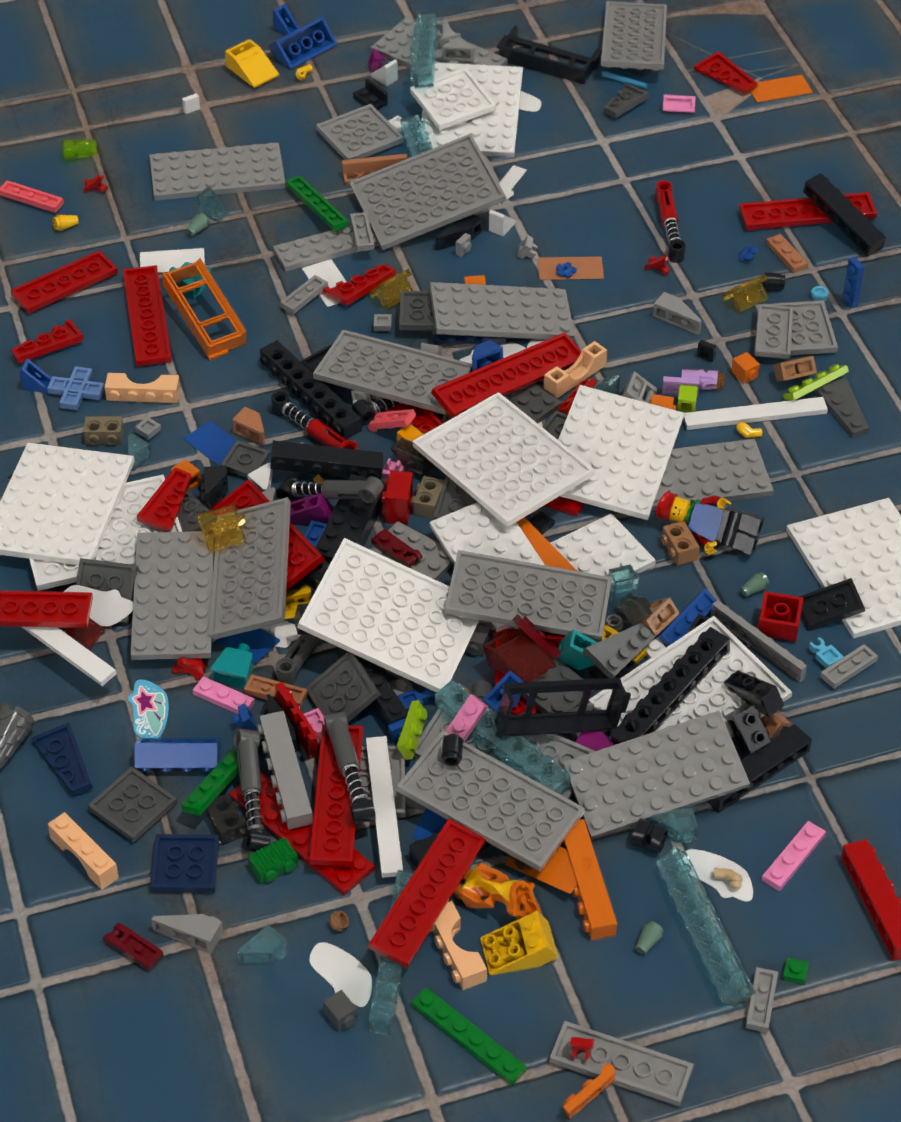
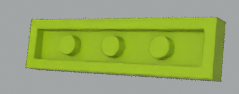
M834 364L829 367L828 371L816 373L815 378L805 379L801 385H794L788 388V392L782 394L784 400H796L849 372L847 365L839 366V364Z

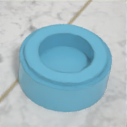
M816 286L811 290V298L814 301H826L829 292L823 286Z

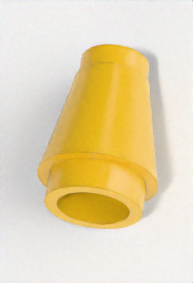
M56 215V217L52 218L54 229L59 231L79 224L77 215Z

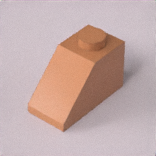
M244 407L232 419L233 433L264 446L265 436L260 413Z

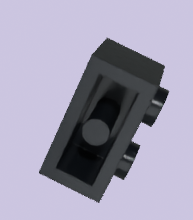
M744 704L725 716L742 752L753 753L771 742L768 736L769 731L762 724L760 712L754 705Z

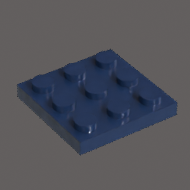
M156 834L150 891L215 893L220 835Z

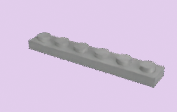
M717 600L712 604L711 617L715 616L721 623L729 622L727 626L731 623L735 632L752 643L751 647L799 683L805 679L807 665L802 660L790 654L787 649L775 643L772 638L767 637L757 627L752 626L742 616L737 615Z

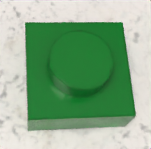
M787 957L783 980L804 985L809 962Z

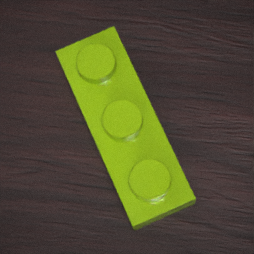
M419 700L411 702L397 744L405 760L413 759L425 720L427 719V711Z

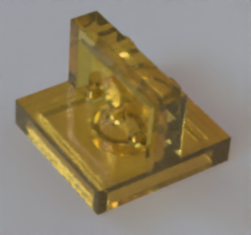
M407 269L371 290L369 292L371 298L378 296L385 310L398 304L401 298V291H413L407 280L412 275L410 270Z
M765 274L734 287L722 294L725 301L731 298L737 312L740 313L768 300V296L761 284L767 281Z
M234 504L197 515L209 552L246 541L242 529L246 518L244 514L238 516Z

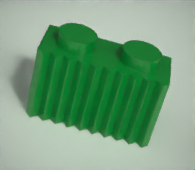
M285 837L248 855L249 867L260 884L266 881L271 882L278 875L284 872H291L299 865L298 855Z

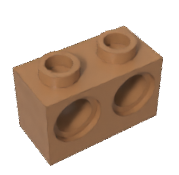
M814 356L773 364L776 382L817 373Z
M685 521L663 526L661 542L663 546L667 547L670 558L674 559L677 566L698 560L700 547Z
M671 598L658 599L632 621V624L635 626L642 622L657 636L680 613Z

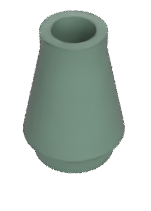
M203 213L196 214L186 229V233L193 237L198 232L207 228L210 223L209 218Z
M763 572L754 573L740 587V591L744 597H748L766 589L767 585H769V580Z
M653 921L644 924L635 946L636 951L646 955L662 938L663 928Z

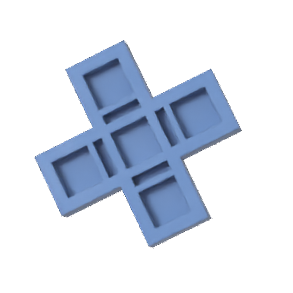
M75 366L70 378L52 376L47 389L49 394L62 395L59 402L60 408L78 410L83 398L100 400L105 385L101 382L90 381L93 375L91 368Z

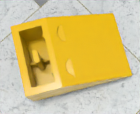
M250 39L225 51L226 67L254 88L279 76V73L262 49Z
M538 911L480 937L490 975L540 967L559 958L549 922Z

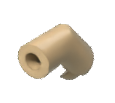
M714 868V879L730 880L731 888H741V881H743L741 875L731 869Z

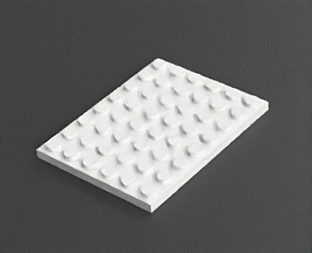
M429 62L427 81L467 68L496 104V110L442 130L437 128L423 110L418 152H426L471 134L483 156L514 157L523 67Z
M580 385L558 440L595 469V475L560 496L648 520L685 413Z
M499 392L412 441L413 447L507 527L595 475V469Z
M27 443L0 501V555L79 565L80 558L94 560L135 462L134 456Z
M164 475L131 481L125 484L94 560L135 565L137 533L163 532L137 521V515L164 482ZM178 517L171 532H182ZM29 558L38 591L76 582L79 565Z
M890 498L787 525V533L821 588L852 578L865 607L864 612L842 619L853 639L901 625V515Z
M344 538L300 619L297 628L444 696L479 620L444 613L449 586Z
M713 616L620 678L625 691L630 692L631 697L626 713H621L618 726L623 721L625 715L634 710L637 702L646 697L650 688L658 684L663 674L671 670L675 661L678 658L681 659L686 653L687 648L690 645H694L700 634L706 632L709 627L730 638V650L656 731L720 710L731 738L734 737L725 716L747 703L724 684V681L737 670L777 686L783 702L792 697V691ZM612 689L602 690L589 699L588 702L594 704V710H606Z

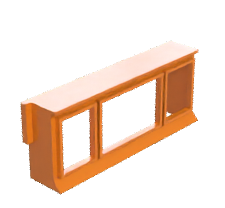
M201 258L195 263L167 273L162 272L164 288L210 361L227 355L229 350L246 344V329ZM199 274L201 275L202 280L178 288L176 284ZM207 285L224 314L200 322L182 293ZM228 319L236 332L211 341L204 327Z

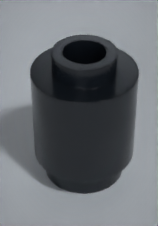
M764 272V275L760 276V286H763V289L766 290L784 289L785 275Z
M449 734L443 738L441 757L444 764L448 766H456L462 760L464 740L457 734Z

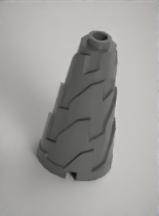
M0 703V769L6 764L9 757H12L35 724L33 723L34 718L27 711L18 706L14 710L9 709L11 706L9 703Z

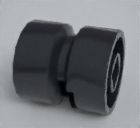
M640 818L633 830L631 844L641 848L647 846L649 851L660 854L666 843L669 829L658 824L653 826L652 822Z

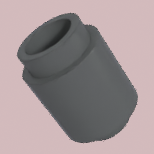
M479 680L473 683L472 694L484 702L482 699L492 690V685L485 680Z

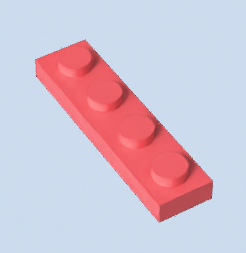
M8 180L0 187L1 196L54 213L64 204V199Z

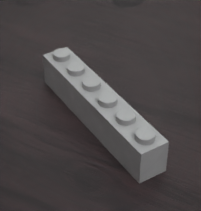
M284 711L260 716V724L257 725L260 737L263 736L264 741L261 742L264 754L268 753L269 758H266L268 770L273 771L271 782L273 788L277 787L278 790L275 793L277 804H282L283 810H280L282 822L287 823L288 830L313 824L312 810Z

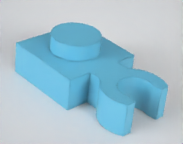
M820 637L817 638V645H814L812 642L809 643V650L816 653L815 659L825 668H828L844 657L832 645L826 647L824 640Z

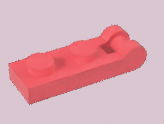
M413 409L379 412L374 416V420L368 424V429L376 432L378 429L405 428L412 423L416 413Z

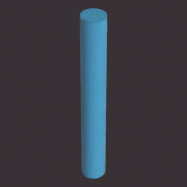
M607 71L602 72V77L625 84L628 83L641 89L647 88V83Z

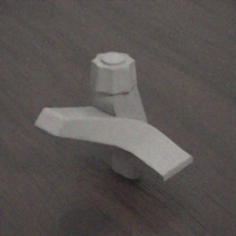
M447 19L442 20L443 28L440 31L442 37L439 38L440 47L458 37L461 38L460 33H455L451 30Z

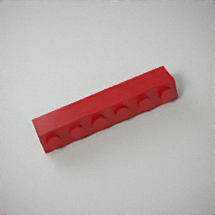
M867 839L843 845L841 859L892 960H900L901 899L897 898L892 881L886 877L885 868L882 863H879L875 848L870 846Z

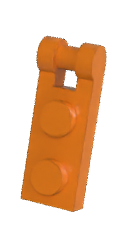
M611 1064L603 1065L601 1074L594 1080L589 1079L581 1087L583 1090L577 1095H570L565 1100L563 1109L569 1119L574 1117L614 1082L616 1078L614 1066Z

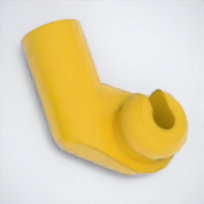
M308 64L298 68L296 78L304 80L306 74L313 71L312 65Z
M745 422L737 423L736 430L744 438L762 437L761 428L752 429Z

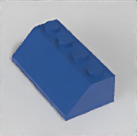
M321 17L273 42L268 47L275 60L290 70L338 43L324 17Z
M139 738L134 743L135 768H140V771H152V768H161V771H173V768H181V771H194V768H202V771H212L220 763L221 738Z

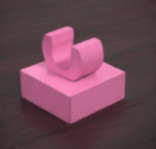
M389 458L382 471V478H389L391 470L404 472L405 464H402L399 460L393 462Z

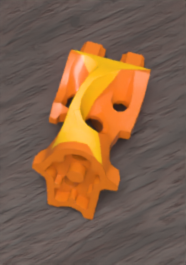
M478 863L474 870L468 869L464 876L465 884L459 885L454 892L456 898L463 900L467 908H493L494 902L499 901L506 905L508 914L516 917L517 920L535 911L541 914V910L532 894L535 886L534 883L510 880L506 874L483 863Z

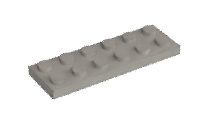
M352 225L341 230H329L273 246V251L285 272L359 252L357 251ZM371 228L372 237H373V241H374V247L380 246V244H379V242H378V240H377V238H376V236H375V234H374V232H373V230H372V228Z
M564 1021L549 1057V1062L594 1078L601 1074L603 1065L611 1064L615 1068L616 1075L612 1084L679 1107L694 1067L693 1063ZM571 1037L594 1039L593 1048H588L590 1052L588 1060L585 1059L586 1053L582 1049L578 1050L576 1058H573L572 1052L576 1046H570Z

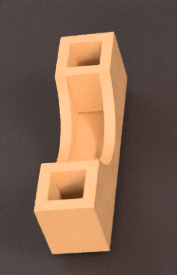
M595 341L582 349L579 358L570 368L562 370L556 366L544 374V390L559 398L577 386L581 381L606 366L607 349Z
M108 373L105 383L106 401L178 403L180 394L179 375H161L151 383L138 384L130 381L126 373Z
M65 812L48 823L51 840L62 851L66 849L71 851L81 862L89 878L101 890L119 879L116 863Z
M450 901L431 931L435 935L436 946L438 949L442 948L444 952L443 958L446 965H450L453 970L452 977L455 983H459L462 990L487 982V968L479 952L465 951L454 943V936L461 930V917L453 902Z

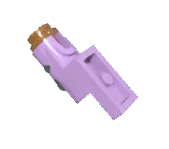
M682 369L681 377H663L662 394L679 395L680 385L697 386L698 390H719V388H724L725 374H720L716 370Z

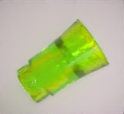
M62 139L64 161L97 155L96 140Z

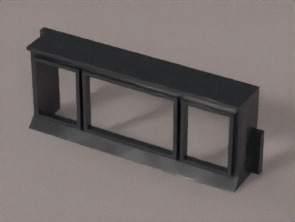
M516 25L507 36H503L497 45L499 55L507 58L508 63L584 85L596 65L599 64L602 50L597 48L590 58L519 38L518 26ZM515 44H518L521 46L529 47L531 49L529 50V52H524L521 50L514 49L513 47ZM536 50L570 59V61L566 64L535 55L534 53ZM576 61L586 64L584 68L573 65Z
M620 678L503 683V695L497 717L494 719L497 728L495 736L510 737L612 731L615 726H618L621 713H626L631 694L625 691ZM612 689L606 710L585 711L592 690ZM584 691L578 711L532 714L537 693ZM512 694H529L524 714L510 715L514 703Z

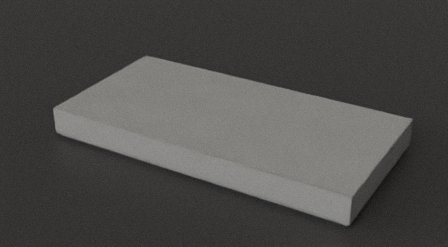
M758 304L754 356L790 359L793 307Z

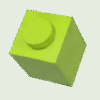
M680 385L677 411L683 413L695 412L697 386Z

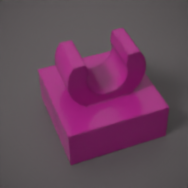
M372 49L368 65L370 71L375 72L377 68L383 67V63L380 62H386V57L379 55L378 50Z

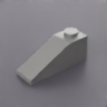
M663 292L654 303L653 317L694 334H700L702 320L680 298Z
M204 914L153 916L151 919L153 932L212 954L223 935L222 921L214 916L209 917Z

